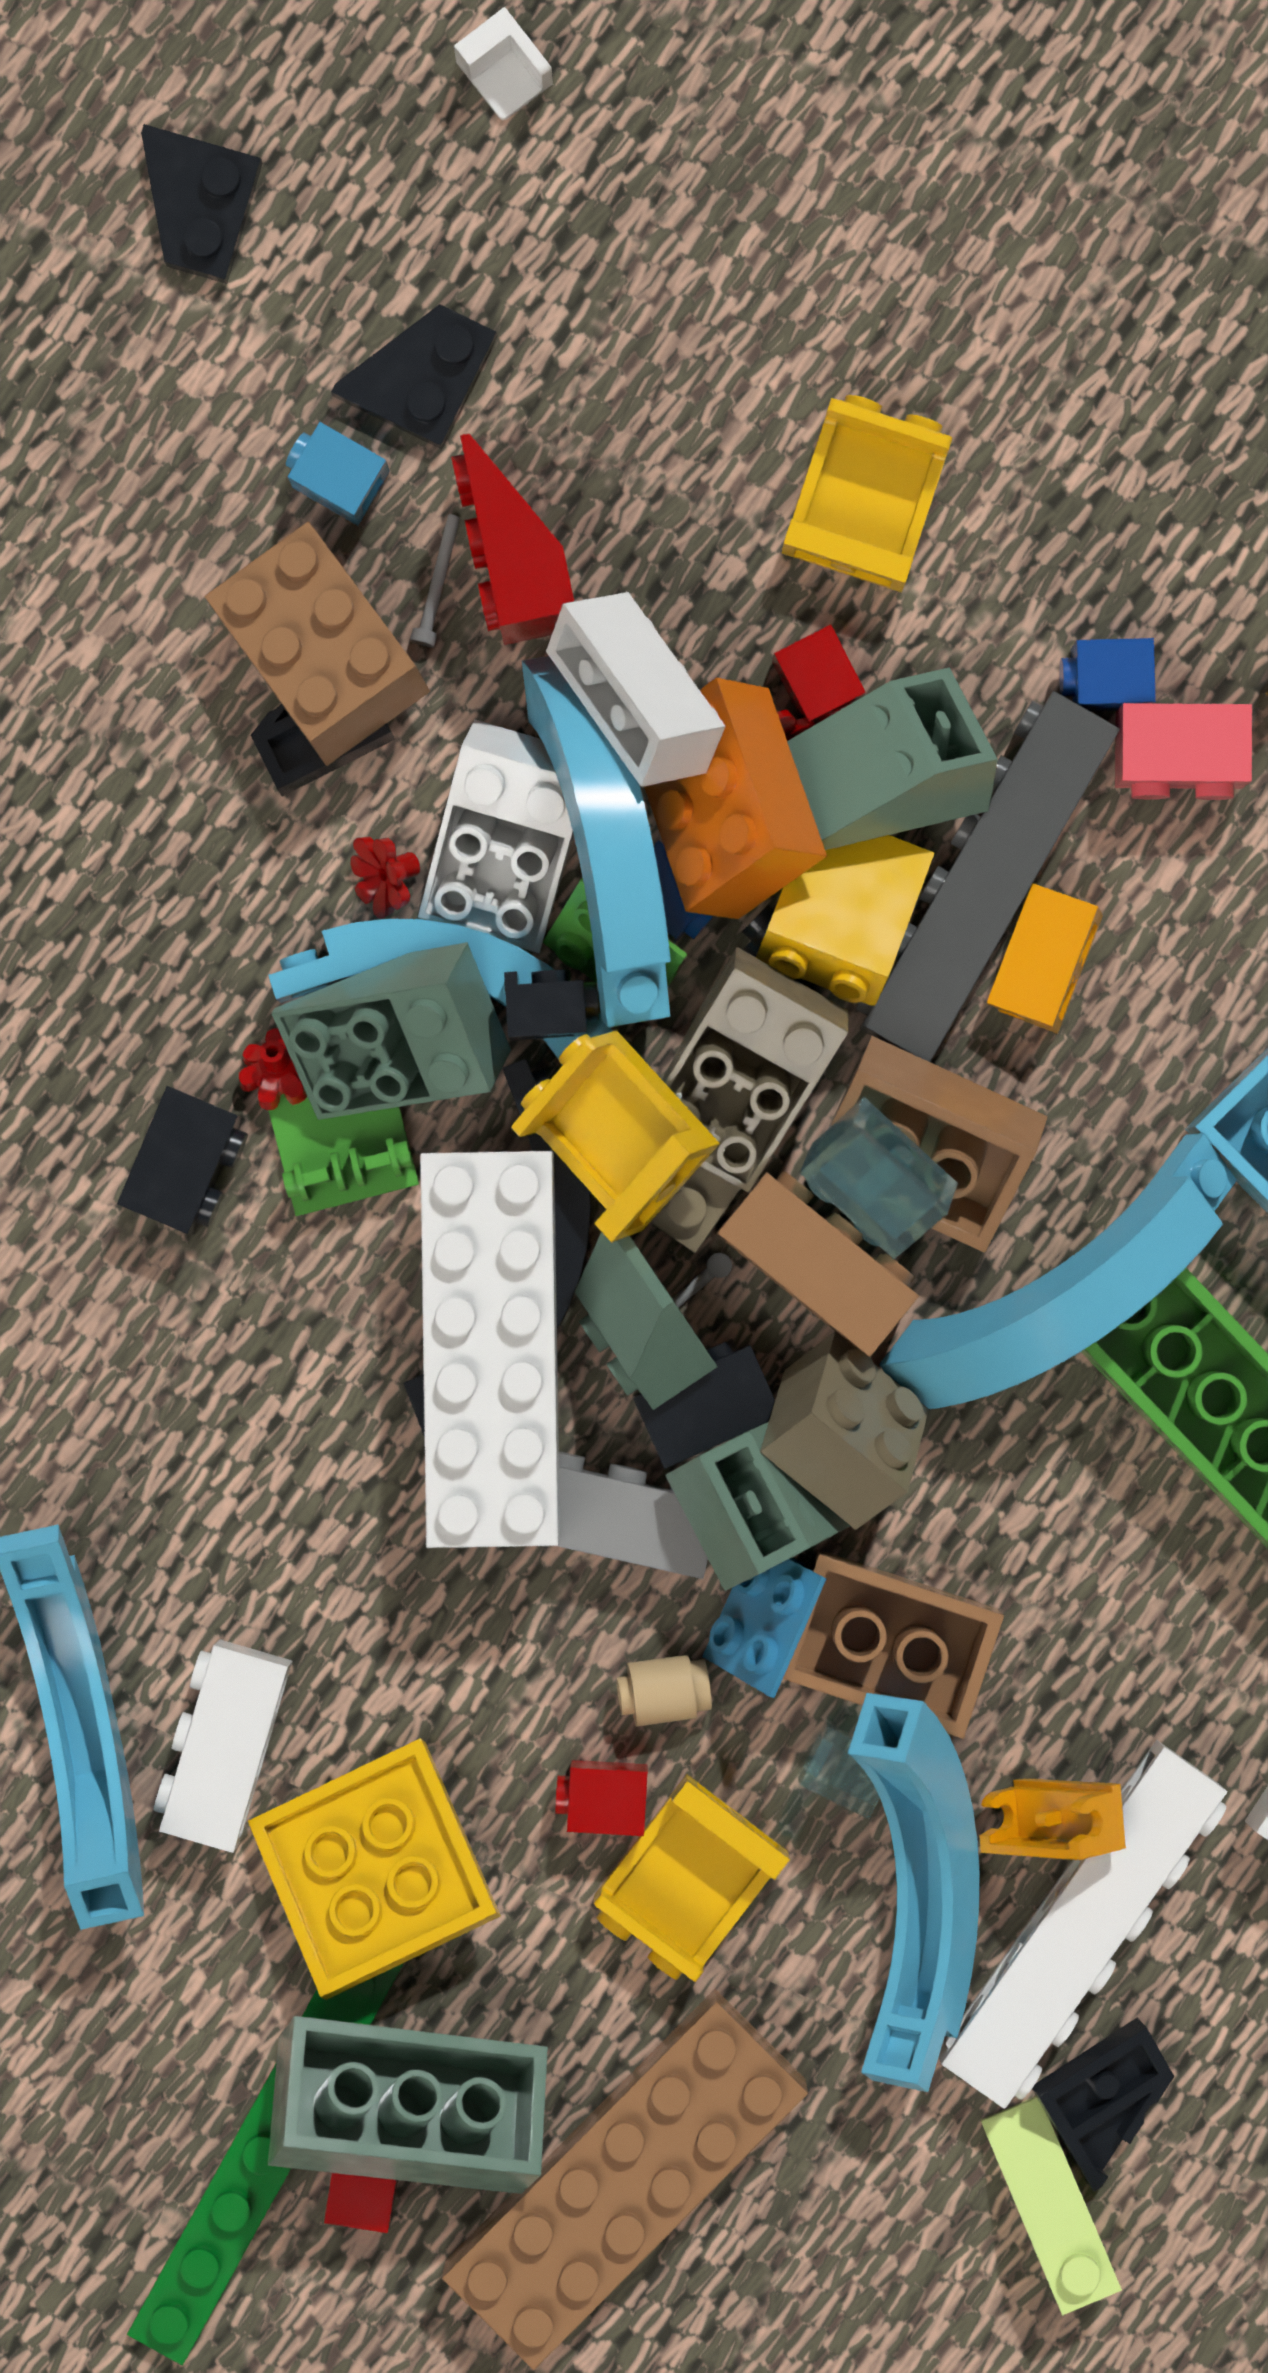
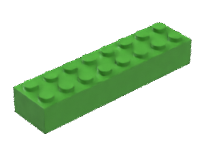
M1185 1268L1157 1296L1133 1316L1082 1350L1081 1353L1268 1549V1353L1196 1277Z

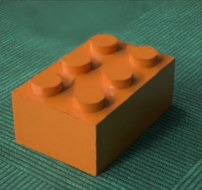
M716 677L700 689V692L711 707L716 710L719 718L726 726L707 773L644 786L685 911L740 919L826 858L827 854L769 688Z

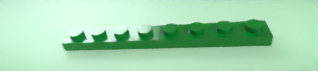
M404 1963L327 2000L321 1998L316 1989L301 2017L370 2025ZM276 2063L127 2333V2336L182 2366L291 2168L268 2166Z

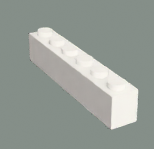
M1156 1740L1121 1790L1126 1849L1070 1862L964 2013L958 2037H948L943 2043L939 2054L941 2064L1004 2109L1014 2096L1022 2100L1037 2082L1042 2071V2067L1037 2065L1050 2044L1052 2043L1056 2047L1061 2046L1076 2026L1079 2015L1074 2010L1088 1991L1094 1995L1097 1994L1109 1980L1116 1966L1111 1957L1123 1940L1126 1938L1133 1942L1148 1924L1153 1910L1147 1906L1161 1886L1170 1889L1184 1873L1190 1860L1184 1853L1198 1833L1206 1837L1217 1826L1227 1807L1221 1801L1228 1791Z

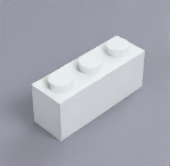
M629 592L564 603L546 652L639 785L643 787L707 773L726 726Z
M218 1640L213 1645L211 1653L200 1651L190 1682V1688L200 1690L193 1715L185 1712L182 1713L172 1744L173 1750L182 1752L176 1775L164 1774L154 1805V1811L164 1814L159 1832L234 1853L241 1840L293 1662L292 1660L224 1640Z

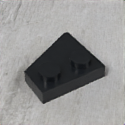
M144 124L141 135L166 266L227 284L263 165L262 159Z

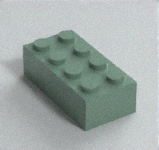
M294 2016L278 2040L268 2166L522 2194L541 2176L548 2047Z

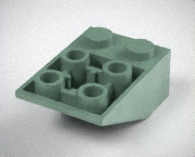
M950 667L889 681L787 741L825 850L989 811L998 759Z
M468 942L407 953L278 1006L271 1013L318 1120L491 1092L511 1052Z
M769 1422L694 1458L665 1475L724 1591L765 1572L850 1527L846 1521L760 1452Z

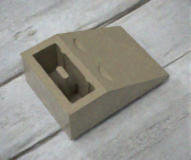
M738 947L735 948L703 1001L662 1080L720 1143L702 1163L701 1167L749 1193L847 1036L848 1010Z

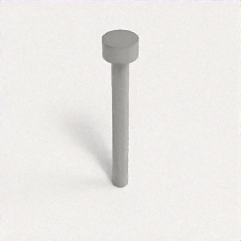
M448 514L420 628L412 629L411 643L430 648L435 646L437 634L432 632L460 521V517Z

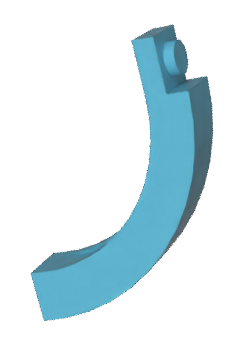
M547 656L522 660L528 722L541 738L554 767L568 811L579 857L592 932L601 1020L608 1028L670 1017L665 963L671 962L657 862L640 785L551 658Z
M380 919L355 922L323 930L322 934L329 953L328 956L318 958L316 949L300 952L281 959L279 962L282 971L269 974L268 976L276 1000L283 1003L308 995L410 952L468 942L489 997L506 1007L504 972L517 971L519 984H531V972L554 969L523 949L481 931L456 924L423 919ZM600 1013L599 1020L586 1021L587 1034L590 1037L613 1032L610 1027L607 1028L602 1022ZM580 1036L546 1038L543 1040L559 1060L561 1053Z
M1204 1133L1185 1135L1134 1202L1084 1248L1042 1277L998 1300L954 1315L913 1320L880 1362L879 1366L899 1385L911 1390L928 1409L942 1408L983 1398L1018 1385L1053 1368L1095 1343L1133 1316L1191 1263L1223 1225L1215 1210L1237 1181Z
M59 1525L0 1537V1572L17 1616L31 1663L52 1760L60 1816L65 1890L80 1930L144 1916L141 1865L127 1765L101 1643L75 1555L69 1556Z
M866 1693L848 1754L864 1769L872 1781L888 1820L896 1865L897 1914L892 1961L887 1986L861 2073L872 2081L928 2092L944 2037H958L973 1971L978 1930L980 1879L974 1811L959 1756L945 1728L924 1701Z

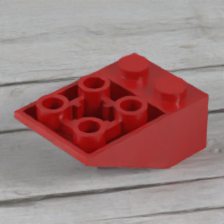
M471 434L460 435L464 454L452 456L451 459L462 507L474 505L476 510V518L464 521L475 569L487 567L490 581L478 583L488 632L500 629L504 645L551 636L562 605L575 602L564 548Z

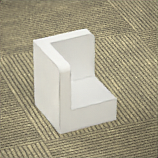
M505 7L454 45L456 63L501 120L510 118L553 85L551 66Z

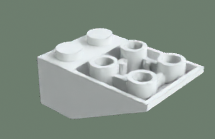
M474 720L461 746L418 914L419 918L456 924L481 931L517 947L540 953L574 839L563 794L554 767L541 739Z

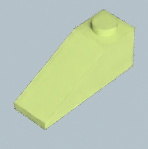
M1035 2096L981 2119L983 2128L1062 2316L1122 2291L1052 2124L1037 2097Z

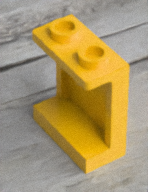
M846 395L844 401L831 398L781 553L902 593L953 437L941 433L943 428L941 424L923 416L908 414L905 421L882 414L880 413L882 406L865 397Z
M891 835L825 850L826 858L783 887L756 958L792 979L801 978L827 988L836 997L844 1001L862 1002L875 1006L890 975L934 856L932 851Z
M617 1030L595 1037L584 1034L574 1040L561 1053L559 1062L563 1066L553 1078L540 1082L523 1098L521 1106L525 1111L513 1123L511 1128L519 1137L533 1133L540 1135L606 1208V1211L594 1224L612 1243L643 1231L720 1143Z
M686 1774L646 1826L644 1836H639L594 1894L593 1904L601 1910L596 1918L605 1928L620 1939L627 1941L631 1935H634L652 1950L647 1958L669 1977L678 1980L682 1974H685L692 1981L696 1982L703 1974V1967L768 1880L770 1878L775 1880L790 1861L789 1853L763 1831Z

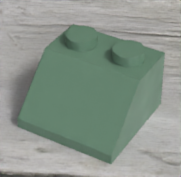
M601 1232L575 1291V1294L588 1312V1315L579 1320V1323L600 1353L609 1346L611 1347L616 1358L608 1362L607 1366L627 1396L639 1390L654 1410L717 1368V1365L631 1237L628 1236L611 1243Z

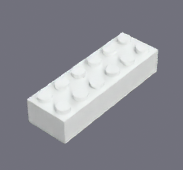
M552 1151L420 1153L426 1548L558 1546L560 1542L554 1153Z

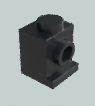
M545 970L531 972V984H519L517 971L504 972L507 1027L510 1041L582 1036L587 1034L586 1021L599 1020L597 981H570V970Z

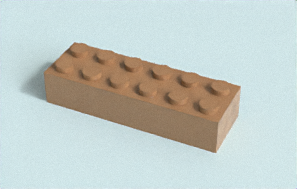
M714 1989L542 2162L541 2176L522 2194L512 2193L445 2260L442 2279L535 2370L808 2095L806 2079Z

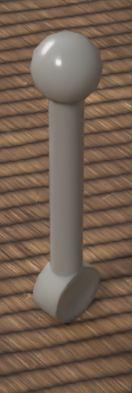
M715 1253L711 1255L706 1263L707 1268L672 1297L678 1309L713 1278H723L730 1273L732 1262L726 1254Z

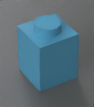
M322 422L318 423L311 436L305 432L299 436L285 464L292 469L288 479L293 489L357 526L360 524L390 472L386 459Z

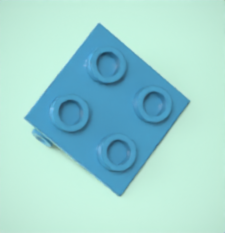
M791 1557L765 1572L732 1587L720 1617L711 1628L709 1642L702 1657L767 1696L775 1698L826 1578L804 1567L806 1563Z

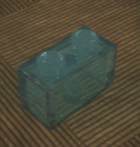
M865 1097L811 1144L800 1174L806 1178L810 1189L818 1198L824 1202L833 1203L853 1221L855 1228L862 1233V1238L871 1245L880 1246L893 1259L897 1258L948 1214L958 1185L950 1175Z

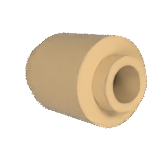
M688 1655L630 1662L627 1663L628 1676L616 1677L621 1715L633 1714L636 1727L697 1718V1712L712 1709L710 1682L705 1659L690 1661Z

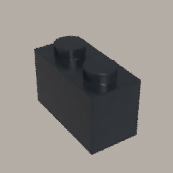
M166 1086L117 1205L186 1234H195L198 1224L209 1227L223 1197V1192L214 1189L223 1165L234 1168L247 1141L248 1133L239 1130L244 1117Z
M732 1338L706 1349L717 1365V1368L654 1410L641 1393L633 1396V1400L664 1469L769 1422L775 1399L749 1344L737 1349Z

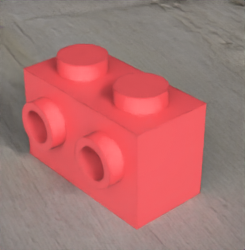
M1123 703L1115 712V726L1120 728L1115 737V788H1131V798L1145 800L1170 798V789H1195L1196 799L1226 800L1234 798V789H1243L1252 782V704Z

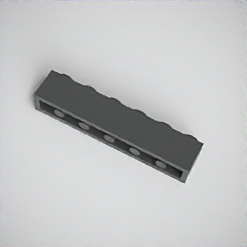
M1055 691L1051 693L1044 705L1032 700L1014 731V734L1024 740L1013 760L1011 761L1001 755L997 761L989 811L983 812L981 816L975 814L964 818L950 843L961 851L949 872L937 866L919 899L929 906L917 927L911 923L908 924L896 956L898 961L892 969L876 1005L870 1006L859 1002L855 1009L866 1015L859 1029L928 1062L931 1061L1120 728Z

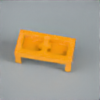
M1032 883L986 1003L998 1008V1011L1058 1034L1103 917L1099 907Z
M1016 1779L1013 1780L1014 1787L992 1791L984 1797L981 1803L982 1807L986 1808L1001 1807L1004 1816L1000 1828H990L979 1835L981 1853L1083 1860L1126 1849L1121 1784Z

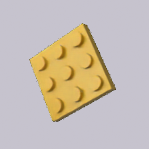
M421 1738L248 1820V1824L318 1993L325 2000L501 1917L427 1744Z

